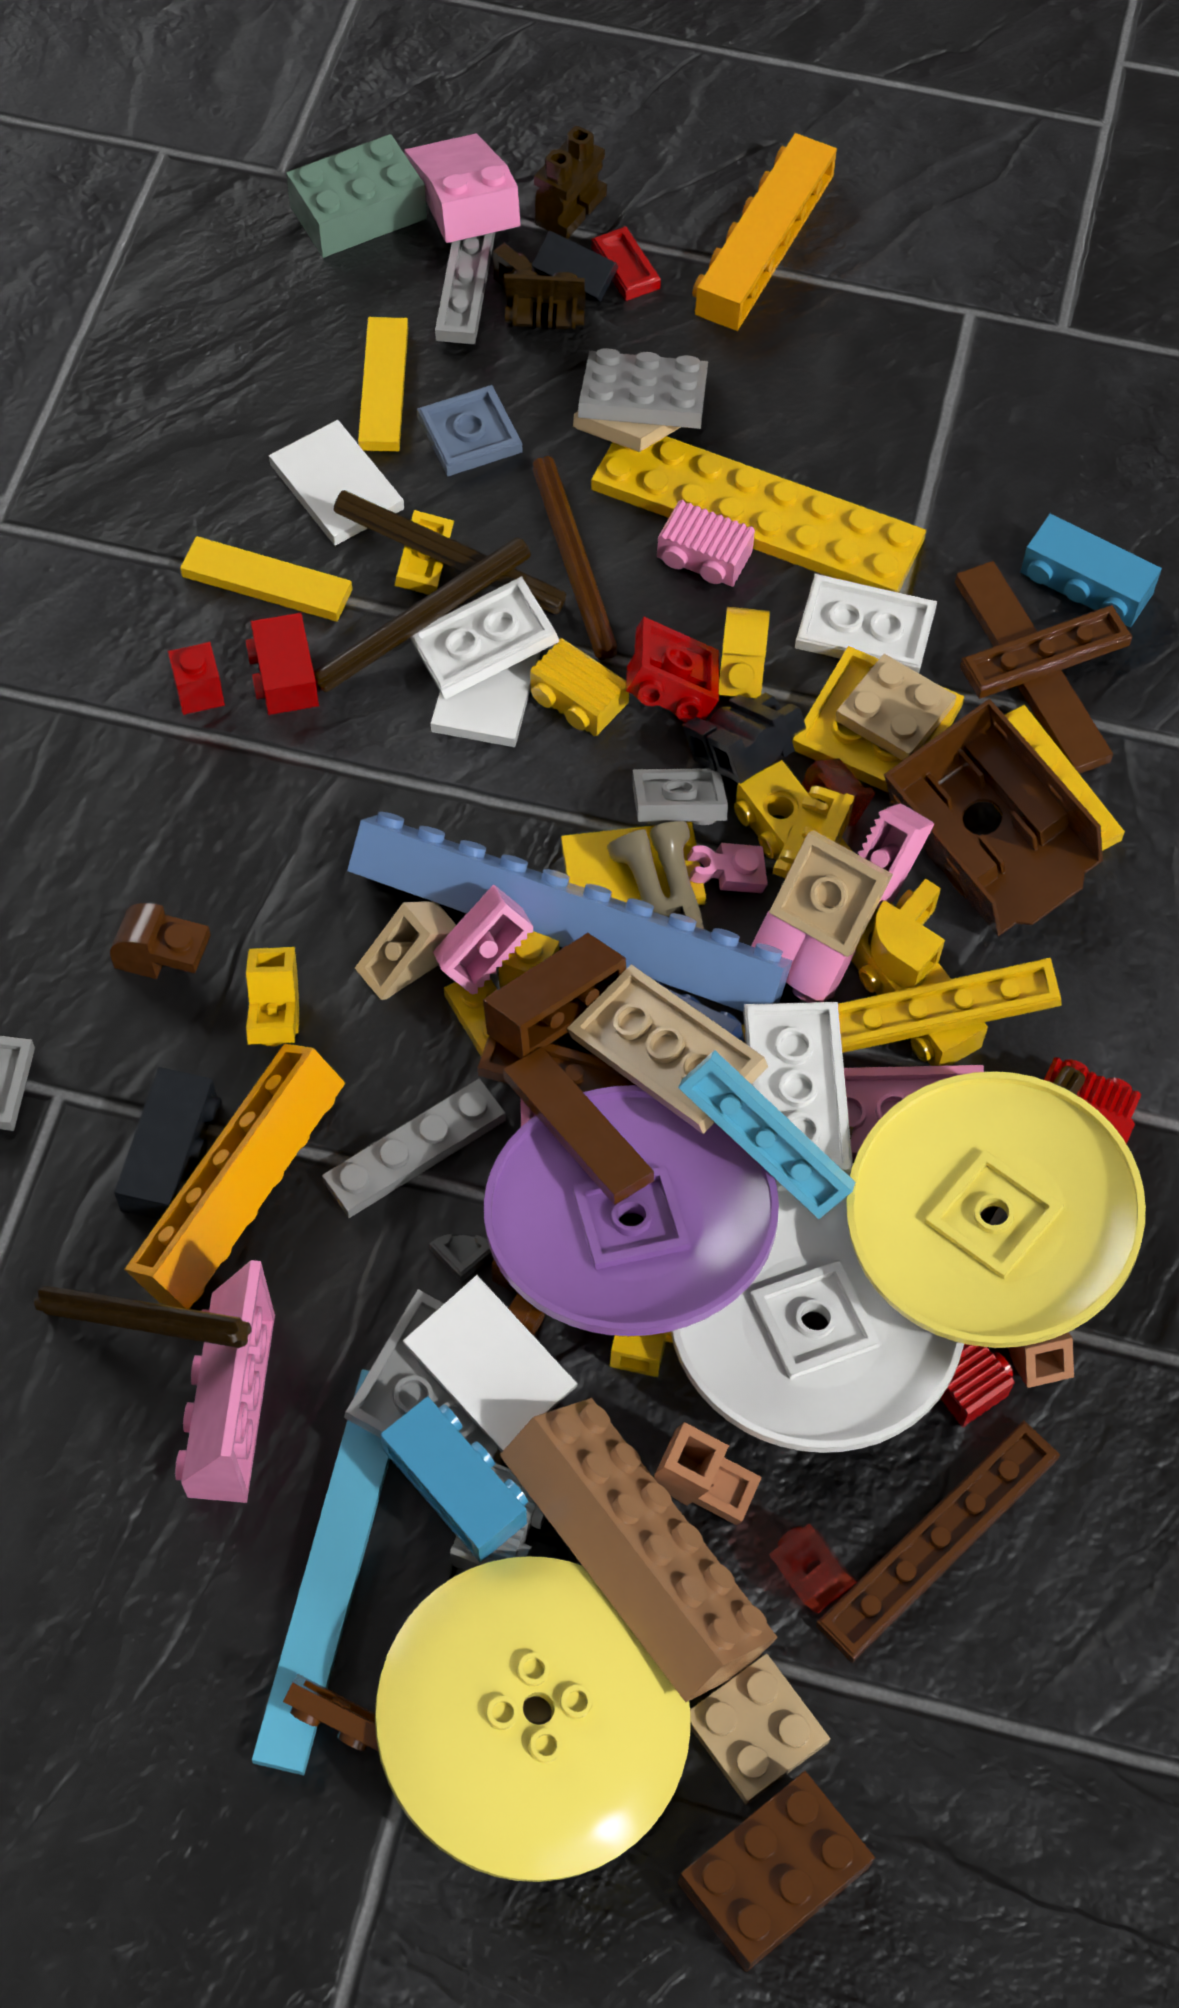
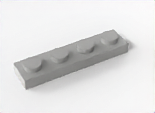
M496 232L452 242L435 327L436 341L475 344Z
M477 1079L323 1174V1183L348 1218L506 1121L505 1112L483 1082Z

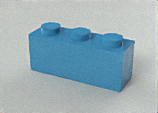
M1049 514L1026 548L1020 573L1030 577L1034 582L1044 584L1066 595L1072 601L1082 603L1094 610L1113 605L1123 623L1131 628L1153 595L1162 568L1063 519Z
M427 1396L380 1434L383 1450L479 1563H481L527 1524V1509L524 1506L528 1503V1500L511 1479L503 1482L491 1469L495 1466V1462L479 1442L475 1441L470 1445L459 1432L463 1428L462 1424L453 1411L445 1404L438 1408Z

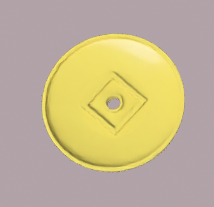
M974 1072L942 1079L922 1087L894 1105L875 1124L861 1145L851 1169L850 1177L856 1183L853 1192L847 1196L846 1200L847 1223L853 1249L865 1275L885 1301L902 1316L937 1336L955 1342L992 1348L1019 1347L1054 1339L1074 1330L1100 1312L1116 1296L1131 1273L1141 1248L1146 1210L1144 1188L1134 1157L1124 1139L1114 1126L1084 1099L1065 1088L1036 1077L1008 1072ZM997 1206L1007 1213L1008 1218L1000 1225H990L982 1220L980 1213L987 1207Z
M513 1557L473 1567L451 1578L425 1598L408 1617L387 1654L380 1675L375 1707L376 1741L383 1770L396 1800L411 1822L438 1849L456 1861L494 1877L529 1882L553 1881L584 1874L612 1861L637 1843L655 1824L674 1795L683 1773L690 1739L689 1701L685 1702L582 1565L548 1557ZM533 1696L545 1699L551 1707L550 1721L542 1725L529 1722L523 1713L524 1701Z

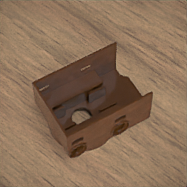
M990 698L884 774L890 797V807L901 803L934 823L923 845L927 855L945 873L954 888L970 902L997 936H1000L1015 924H1035L1083 889L1085 873L1103 861L1101 825ZM986 801L993 803L1002 813L1000 826L994 832L987 835H977L967 830L963 824L965 811L977 802Z

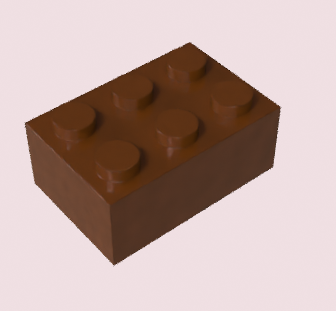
M804 1771L680 1874L678 1885L743 1970L747 1972L868 1870L875 1857L808 1773Z

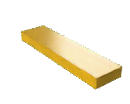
M368 317L358 444L363 451H400L408 318Z
M196 536L180 567L181 575L184 578L338 622L353 590L352 581L198 536Z

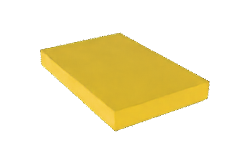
M691 821L687 822L690 838L683 848L688 876L695 867H700V862L687 860V855L692 847L697 846ZM655 826L561 836L565 872L570 877L569 883L584 888L586 884L602 886L612 892V898L627 902L628 899L641 900L638 886L630 867L627 864L614 862L610 858L607 845L621 836L644 829L650 842L651 853L662 892L665 897L669 898L670 888L667 877L659 860L658 852L652 845L649 835L650 830ZM690 881L698 905H705L704 883L700 884Z

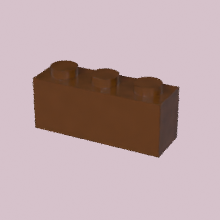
M586 933L483 999L487 1034L520 1059L541 1047H546L569 1032L567 1028L626 970V958L590 933Z

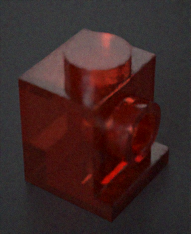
M840 758L815 761L806 770L805 778L801 783L807 793H809L812 786H819L843 795L846 793L853 795L852 812L847 826L856 825L876 794L871 787L864 788Z
M810 1523L804 1528L796 1527L784 1534L778 1541L779 1547L769 1554L801 1601L815 1613L821 1611L857 1583L821 1533ZM814 1560H820L821 1564L807 1574L808 1565Z

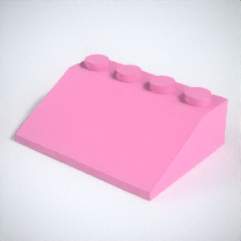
M254 1260L249 1261L212 1293L209 1310L202 1309L203 1312L240 1317L243 1321L250 1323L252 1332L248 1335V1343L244 1347L235 1348L204 1342L202 1356H194L191 1384L197 1385L194 1403L187 1402L183 1420V1430L189 1433L187 1450H179L175 1469L176 1480L181 1481L187 1498L247 1503L275 1319L261 1261Z

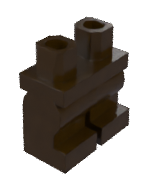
M574 126L567 133V140L557 150H552L545 157V164L534 175V185L539 187L535 195V225L547 231H552L566 239L585 220V214L589 216L607 195V184L598 180V173L603 167L602 161L605 158V149L594 144L592 132L579 126Z

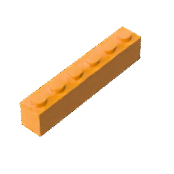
M797 133L793 135L786 147H780L771 172H764L755 197L749 196L744 205L741 219L738 223L733 222L726 236V243L722 249H715L706 274L698 276L692 292V296L696 297L695 315L735 331L739 330L832 180L837 148Z
M284 1044L124 1269L159 1303L190 1309L193 1303L202 1296L208 1281L220 1264L228 1258L233 1245L246 1226L255 1219L258 1209L273 1187L282 1180L284 1171L298 1151L306 1145L311 1132L320 1119L333 1106L335 1098L345 1085V1082L314 1048Z

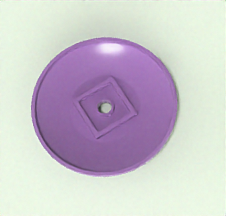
M636 1085L613 1086L583 1092L654 1171V1182L616 1205L602 1192L537 1116L531 1118L510 1138L498 1155L486 1185L484 1223L487 1241L494 1260L510 1285L534 1307L558 1321L589 1332L617 1336L653 1335L688 1327L705 1320L736 1300L759 1275L770 1255L778 1227L779 1200L775 1178L716 1123L702 1134ZM635 1213L642 1216L644 1221L637 1226H626L620 1223L619 1219L625 1214Z

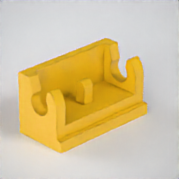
M812 786L808 795L813 798H804L786 843L773 867V874L783 878L787 877L808 832L814 830L840 844L850 821L854 801L853 795L848 793L843 795L823 787Z

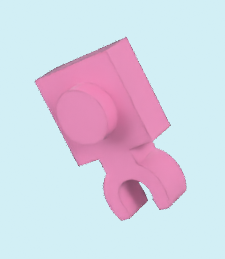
M721 843L714 852L707 846L697 845L692 847L687 855L688 861H697L704 866L693 869L689 875L692 882L701 884L708 882L711 878L719 879L720 890L762 893L768 885L763 846Z

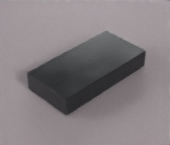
M552 231L548 232L532 263V267L536 271L547 276H553L558 272H570L577 275V278H585V294L600 302L619 267L616 262Z

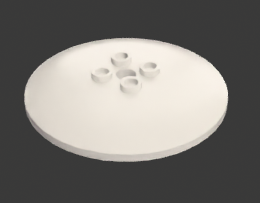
M776 1180L779 1200L778 1227L772 1250L765 1265L751 1285L736 1300L721 1311L688 1327L671 1331L677 1356L693 1386L715 1411L736 1427L763 1441L789 1449L819 1453L844 1452L881 1443L914 1425L939 1401L954 1376L964 1344L937 1336L917 1326L890 1306L876 1291L857 1260L851 1243L847 1223V1197L818 1219ZM818 1312L827 1319L828 1326L822 1330H812L803 1324L801 1318L806 1313Z

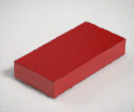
M626 226L591 239V249L593 252L616 262L619 266L612 281L625 301L660 289L661 279Z

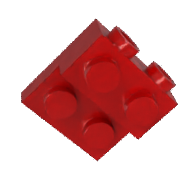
M643 617L636 628L635 654L627 665L626 692L633 694L644 705H658L670 710L683 722H688L694 717L706 720L719 701V650Z

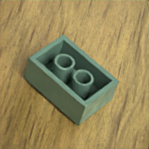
M391 134L286 172L290 207L322 258L427 219L425 184Z

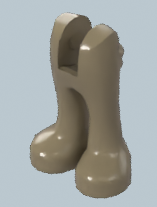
M686 821L662 823L653 827L649 833L652 845L658 852L659 860L667 877L670 888L669 898L665 897L662 892L646 830L642 829L628 833L607 845L610 858L614 862L627 864L630 867L637 883L641 900L653 905V912L670 917L672 913L685 915L696 920L695 927L704 929L700 908L689 880L683 848L690 838V831Z

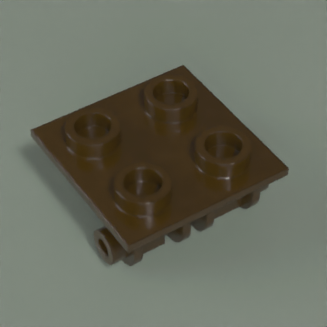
M517 270L514 274H504L507 305H513L506 306L505 322H513V326L533 327L535 306L537 307L536 328L541 327L542 307H549L548 328L553 326L554 308H557L556 328L576 330V326H584L585 310L580 309H585V278H577V275L570 272H558L553 276H538L536 272L530 270Z

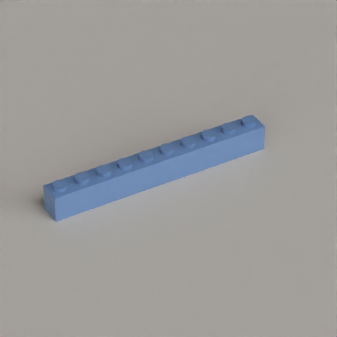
M378 812V815L363 819L360 822L347 870L349 872L464 913H468L492 885H495L523 908L533 925V931L558 940L560 947H565L586 933H590L626 958V969L632 964L658 982L740 1011H744V1004H779L793 961L782 957L783 952L776 947L757 943L756 947L738 942L740 937L728 930L714 928L712 932L695 927L696 920L685 915L672 913L670 917L655 913L653 912L654 906L645 901L628 899L627 902L612 898V892L602 886L586 884L584 888L569 883L570 877L564 873L550 869H544L543 873L529 869L527 868L528 862L511 855H502L501 858L486 854V847L481 844L467 840H461L460 844L446 840L444 839L445 833L443 831L428 826H419L418 830L403 825L404 818L392 813Z

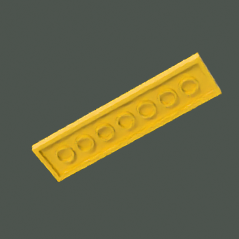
M667 436L641 452L612 442L591 479V490L667 518L670 517L680 500H684L686 504L691 503L693 506H699L701 509L706 508L708 512L713 511L716 515L721 514L724 518L729 517L731 521L736 520L739 524L744 523L747 527L752 526L755 530L753 549L832 578L898 593L924 542L926 529Z

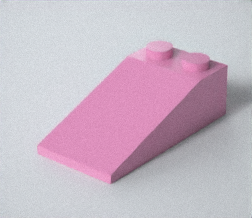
M477 133L404 149L406 157L425 184L426 202L446 243L520 226L518 186L507 164Z

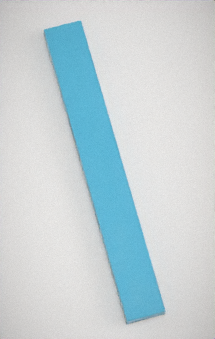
M361 1370L355 1395L368 1375V1370ZM349 1420L346 1423L252 1757L253 1764L299 1775L305 1774L317 1727L308 1725L291 1715L290 1710L292 1706L284 1703L283 1700L297 1674L328 1689L390 1457L383 1450L381 1438Z

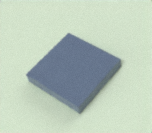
M492 385L417 408L418 419L447 477L522 453V442Z

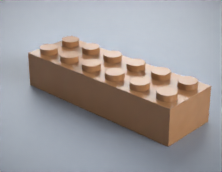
M592 1398L532 1417L502 1451L500 1457L685 1702L734 1678L749 1667L778 1638L767 1624L764 1614L748 1600L735 1583L732 1573L720 1564L703 1542L700 1532L693 1525L689 1524L672 1502L669 1492L657 1483L641 1462L638 1452L626 1443L610 1422L606 1411L598 1406Z

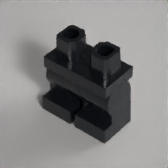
M766 692L754 700L738 694L729 700L731 707L718 709L713 713L708 722L694 717L682 724L695 762L713 771L718 770L720 774L741 784L773 763L780 755L786 757L795 751L791 738L806 729L802 712L798 706L790 703L780 708L779 702L775 697Z

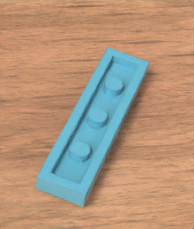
M714 1050L682 1079L678 1088L818 1219L853 1192L856 1182L717 1051Z

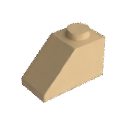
M405 902L382 930L355 969L381 1000L388 999L439 965L433 951L454 929L456 924L436 902Z

